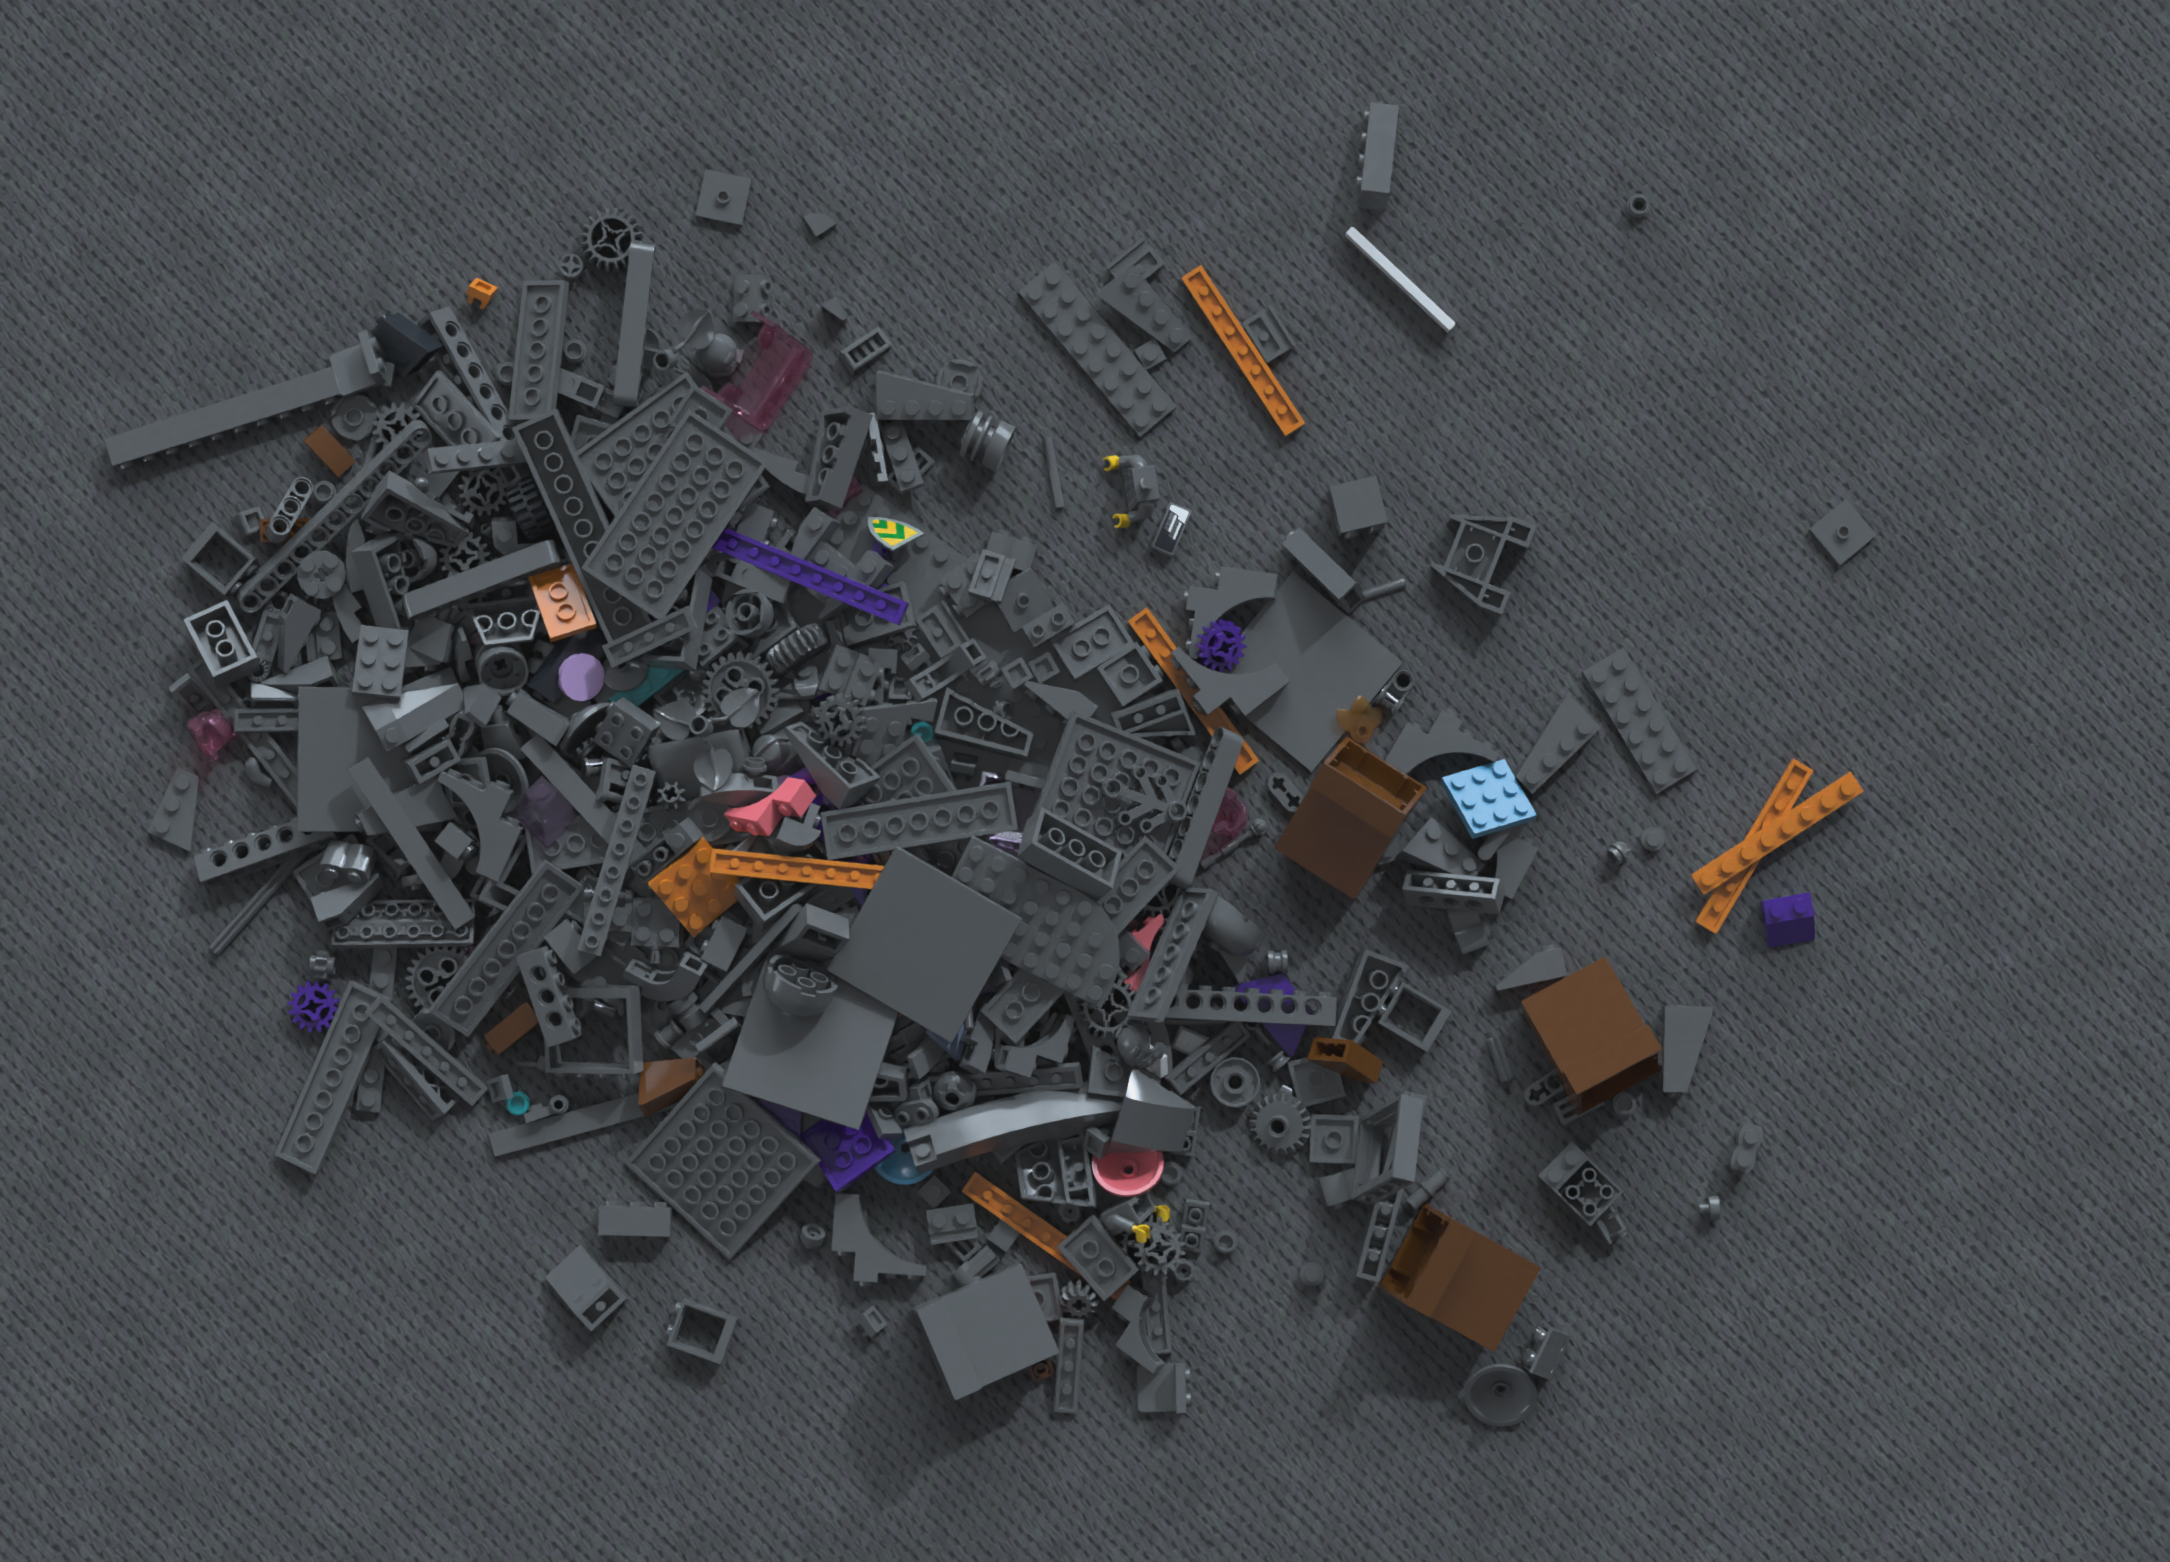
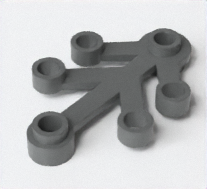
M1134 766L1131 771L1132 777L1139 781L1144 794L1122 787V783L1115 778H1108L1102 783L1101 790L1105 796L1112 798L1121 796L1141 804L1129 811L1118 812L1116 821L1120 825H1129L1133 819L1153 809L1160 810L1162 813L1151 819L1143 818L1137 824L1140 832L1150 833L1154 827L1166 821L1179 823L1187 815L1185 803L1175 799L1168 784L1169 778L1166 774L1157 773L1153 777V784L1161 789L1166 802L1157 799L1147 777V769L1144 766ZM1139 768L1143 771L1141 777H1138L1136 774ZM1160 776L1164 778V782L1162 785L1158 783V778ZM1110 783L1114 787L1111 792L1107 790V786ZM1173 807L1178 809L1176 815H1173L1171 812ZM1123 814H1126L1127 821L1123 823L1121 821V816ZM1147 821L1149 827L1147 830H1144L1142 825Z

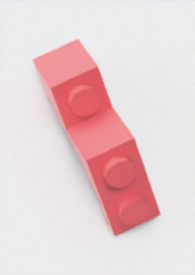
M787 777L783 784L765 799L746 807L728 808L724 816L730 822V827L737 832L744 831L756 836L758 834L770 836L783 815L787 817H802L816 795L805 780Z
M1161 914L1153 918L1149 916L1142 922L1145 925L1144 928L1139 932L1134 929L1130 933L1150 952L1152 940L1158 929L1164 924V918ZM1149 957L1140 964L1141 967L1139 969L1136 968L1134 971L1130 969L1127 972L1128 977L1123 982L1131 984L1129 988L1131 991H1138L1149 965Z

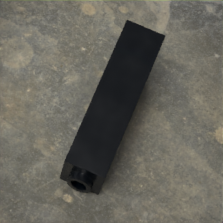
M594 628L558 640L526 685L533 691L531 695L542 703L544 700L554 703L563 695L558 684V672L563 661L573 654L584 653L592 655L600 663L604 662L607 656L602 646L608 643L605 635Z

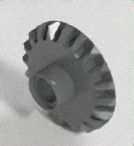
M1275 1093L1262 1098L1253 1108L1249 1120L1250 1131L1257 1134L1253 1136V1140L1260 1138L1262 1141L1259 1143V1147L1266 1145V1151L1276 1155H1287L1297 1151L1305 1144L1311 1132V1118L1305 1105L1294 1096L1284 1093ZM1280 1120L1283 1122L1284 1130L1276 1129L1274 1121Z

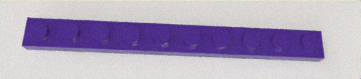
M724 528L711 547L899 626L909 606V603L728 528Z

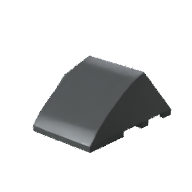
M529 579L465 602L485 647L533 641L541 613Z
M1133 1066L1117 1121L1111 1134L1107 1153L1182 1151L1195 1106L1174 1092L1168 1091L1159 1085L1156 1080L1150 1079Z
M1085 1132L1062 1140L1057 1138L1037 1141L1015 1153L1021 1198L1023 1200L1096 1208V1187L1091 1155L1089 1151L1082 1147Z

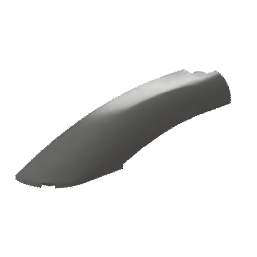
M1087 1081L1083 1082L1082 1088L1025 1092L989 1101L935 1118L929 1124H920L906 1128L904 1132L918 1174H922L987 1152L1057 1138L1062 1140L1085 1132L1092 1125L1097 1128L1117 1121L1123 1098L1087 1094Z

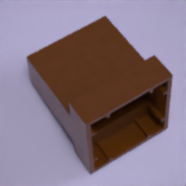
M1346 737L1322 764L1310 784L1309 791L1274 849L1355 900L1367 885L1427 787Z
M1606 956L1521 1001L1522 1014L1562 1082L1564 1093L1578 1116L1662 1071V1048L1649 1025L1645 1026Z
M1424 1202L1378 1286L1409 1307L1439 1321L1495 1352L1541 1267Z

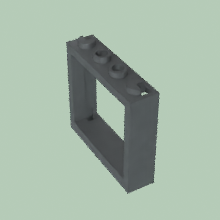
M565 984L567 994L571 998H626L629 1063L562 1062L561 1043L547 1047L544 1039L546 1073H555V1076L559 1077L569 1076V1073H576L577 1077H589L591 1074H599L600 1078L621 1074V1078L635 1077L636 1073L643 1071L640 986ZM548 990L549 998L554 1000L553 993ZM556 1013V1019L560 1022L559 1014Z
M1411 1093L1409 1095L1400 1094L1360 1118L1351 1200L1374 1205L1415 1182L1423 1099L1416 1098ZM1396 1122L1392 1168L1379 1175L1384 1128Z

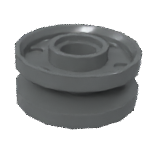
M1229 1057L1223 1059L1213 1068L1209 1084L1212 1094L1219 1102L1229 1107H1241L1255 1099L1260 1087V1078L1258 1071L1252 1063L1241 1057ZM1237 1075L1241 1078V1085L1234 1089L1229 1086L1228 1080L1231 1076Z

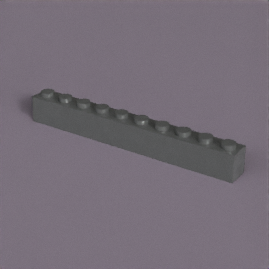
M332 367L114 435L104 440L112 466L120 467V470H126L134 467V462L143 460V463L152 462L157 459L156 455L163 453L166 456L174 455L180 452L179 448L188 446L189 449L201 446L202 441L211 439L212 442L225 438L224 434L232 431L234 434H240L248 431L247 427L256 424V427H262L270 424V419L279 417V420H284L292 417V412L301 410L302 413L310 412L316 409L315 405L324 403L325 406L332 405L338 402L337 398L343 396L339 392L334 370Z

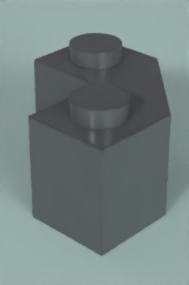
M514 516L492 518L494 547L505 556L543 542V537L531 541L529 538L519 539L517 521Z

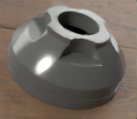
M957 1071L942 1074L936 1080L933 1088V1097L936 1104L948 1113L971 1107L977 1095L976 1086L972 1079L966 1074ZM953 1092L959 1096V1101L957 1103H950L946 1099V1095Z

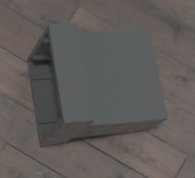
M1016 1263L941 1297H935L911 1308L945 1390L953 1400H958L974 1393L987 1384L1060 1353L1024 1268L1020 1263Z

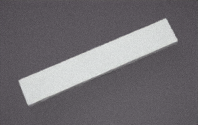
M1351 227L1346 232L1345 236L1447 333L1453 329L1455 322L1354 227Z

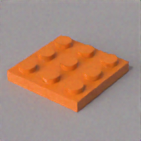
M704 837L700 838L648 882L649 886L693 937L738 901L733 895L735 884L740 881L737 876L709 873L713 848Z

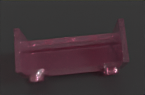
M752 310L750 314L764 324L758 334V343L764 348V351L739 388L733 384H728L721 389L719 394L704 386L701 389L731 408L734 414L760 430H764L772 424L811 365L813 353L778 324Z

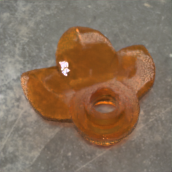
M1358 695L1353 701L1351 709H1337L1336 717L1341 729L1349 731L1353 740L1363 743L1372 737L1373 729L1381 723L1382 709L1381 707L1371 708L1368 700ZM1363 726L1365 733L1360 735L1359 728Z

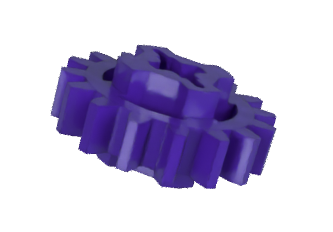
M1222 619L1218 620V624L1210 621V628L1203 626L1202 629L1205 633L1203 635L1197 634L1201 641L1195 644L1196 647L1200 648V651L1196 653V656L1202 658L1200 663L1205 666L1207 665L1208 669L1213 671L1216 669L1219 672H1223L1224 668L1232 670V663L1239 665L1238 656H1245L1241 649L1247 648V645L1241 643L1246 638L1245 635L1239 634L1241 628L1234 626V623L1230 621L1226 622ZM1222 631H1228L1231 635H1225ZM1211 656H1216V658H1219V661L1213 660Z
M307 981L306 988L302 985L297 986L299 993L292 992L291 995L295 1000L288 1002L289 1005L293 1006V1010H290L288 1013L295 1014L296 1016L292 1022L300 1021L299 1028L304 1029L308 1026V1032H313L315 1027L318 1032L323 1031V1025L329 1028L331 1025L329 1021L333 1020L334 1013L338 1009L335 1004L340 1002V999H334L333 997L336 994V990L329 992V984L321 987L320 981H316L314 986H312L310 981ZM316 991L322 992L328 999H321ZM305 994L306 1000L303 1005L299 1006L300 1000ZM312 1000L314 1003H324V1005L316 1009V1013L314 1010H305V1008L312 1005ZM330 1007L328 1015L323 1019V1012L326 1008ZM301 1014L309 1015L313 1022L307 1021Z

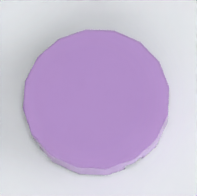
M584 653L573 654L565 659L560 666L558 684L563 694L570 699L577 701L589 700L596 696L603 686L604 669L599 660L592 655Z

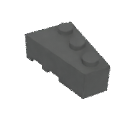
M1178 688L1111 712L1116 728L1137 737L1195 735Z
M1432 817L1417 831L1395 857L1399 860L1408 861L1419 869H1425L1430 872L1476 876L1485 865Z

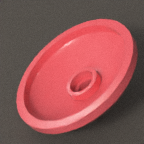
M1162 1152L1107 1153L1102 1159L1093 1155L1092 1169L1097 1183L1108 1193L1120 1197H1135L1148 1192L1158 1183L1163 1173L1164 1159ZM1128 1169L1133 1171L1130 1174L1125 1173V1171Z

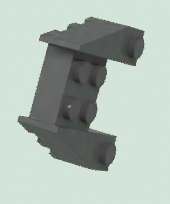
M814 507L800 525L791 555L871 588H878L894 566L880 554L867 550L857 565H854L827 543L841 523L824 509ZM792 581V585H791V587H790V590H791V591H792V589L794 588V586L797 584V583H795V582H793V581ZM802 586L826 605L817 617L820 620H832L850 606Z
M1450 514L1449 521L1459 524V530L1445 565L1441 566L1431 562L1430 568L1478 608L1502 617L1511 592L1490 585L1489 582L1505 542L1528 551L1537 526L1515 517Z

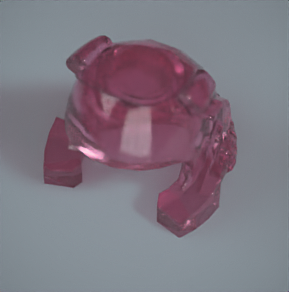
M215 709L211 710V713L202 712L196 718H191L187 722L188 730L195 737L204 755L209 757L212 762L219 758L217 751L235 737L230 722L221 715L222 712Z
M1226 788L1211 833L1216 832L1236 837L1239 835V831L1247 825V806L1236 799L1238 796L1236 791Z

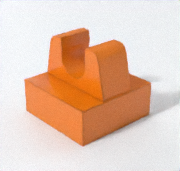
M476 277L466 292L468 303L472 304L476 298L481 300L480 309H484L495 296L498 287Z

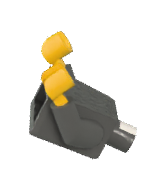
M1140 455L1104 457L1102 460H1108L1110 463L1109 467L1104 468L1105 471L1121 467L1129 512L1128 514H1114L1113 519H1120V523L1114 527L1127 528L1130 522L1134 523L1150 517L1155 504L1160 499L1154 465H1147V462Z
M1146 1192L1135 1197H1125L1113 1203L1101 1214V1218L1098 1220L1112 1236L1123 1231L1130 1234L1134 1232L1136 1233V1241L1145 1243L1146 1238L1150 1239V1228L1148 1225L1139 1224L1152 1212L1157 1213L1156 1220L1158 1217H1162L1161 1222H1167L1170 1218V1209L1166 1205L1154 1206L1155 1203H1152Z

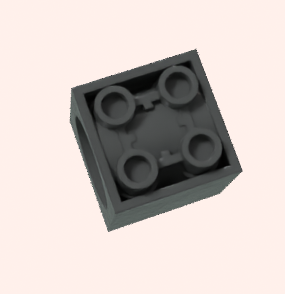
M1377 476L1329 487L1328 494L1339 537L1344 536L1346 540L1358 537L1361 531L1367 530L1368 534L1382 531L1383 526L1387 524V518Z

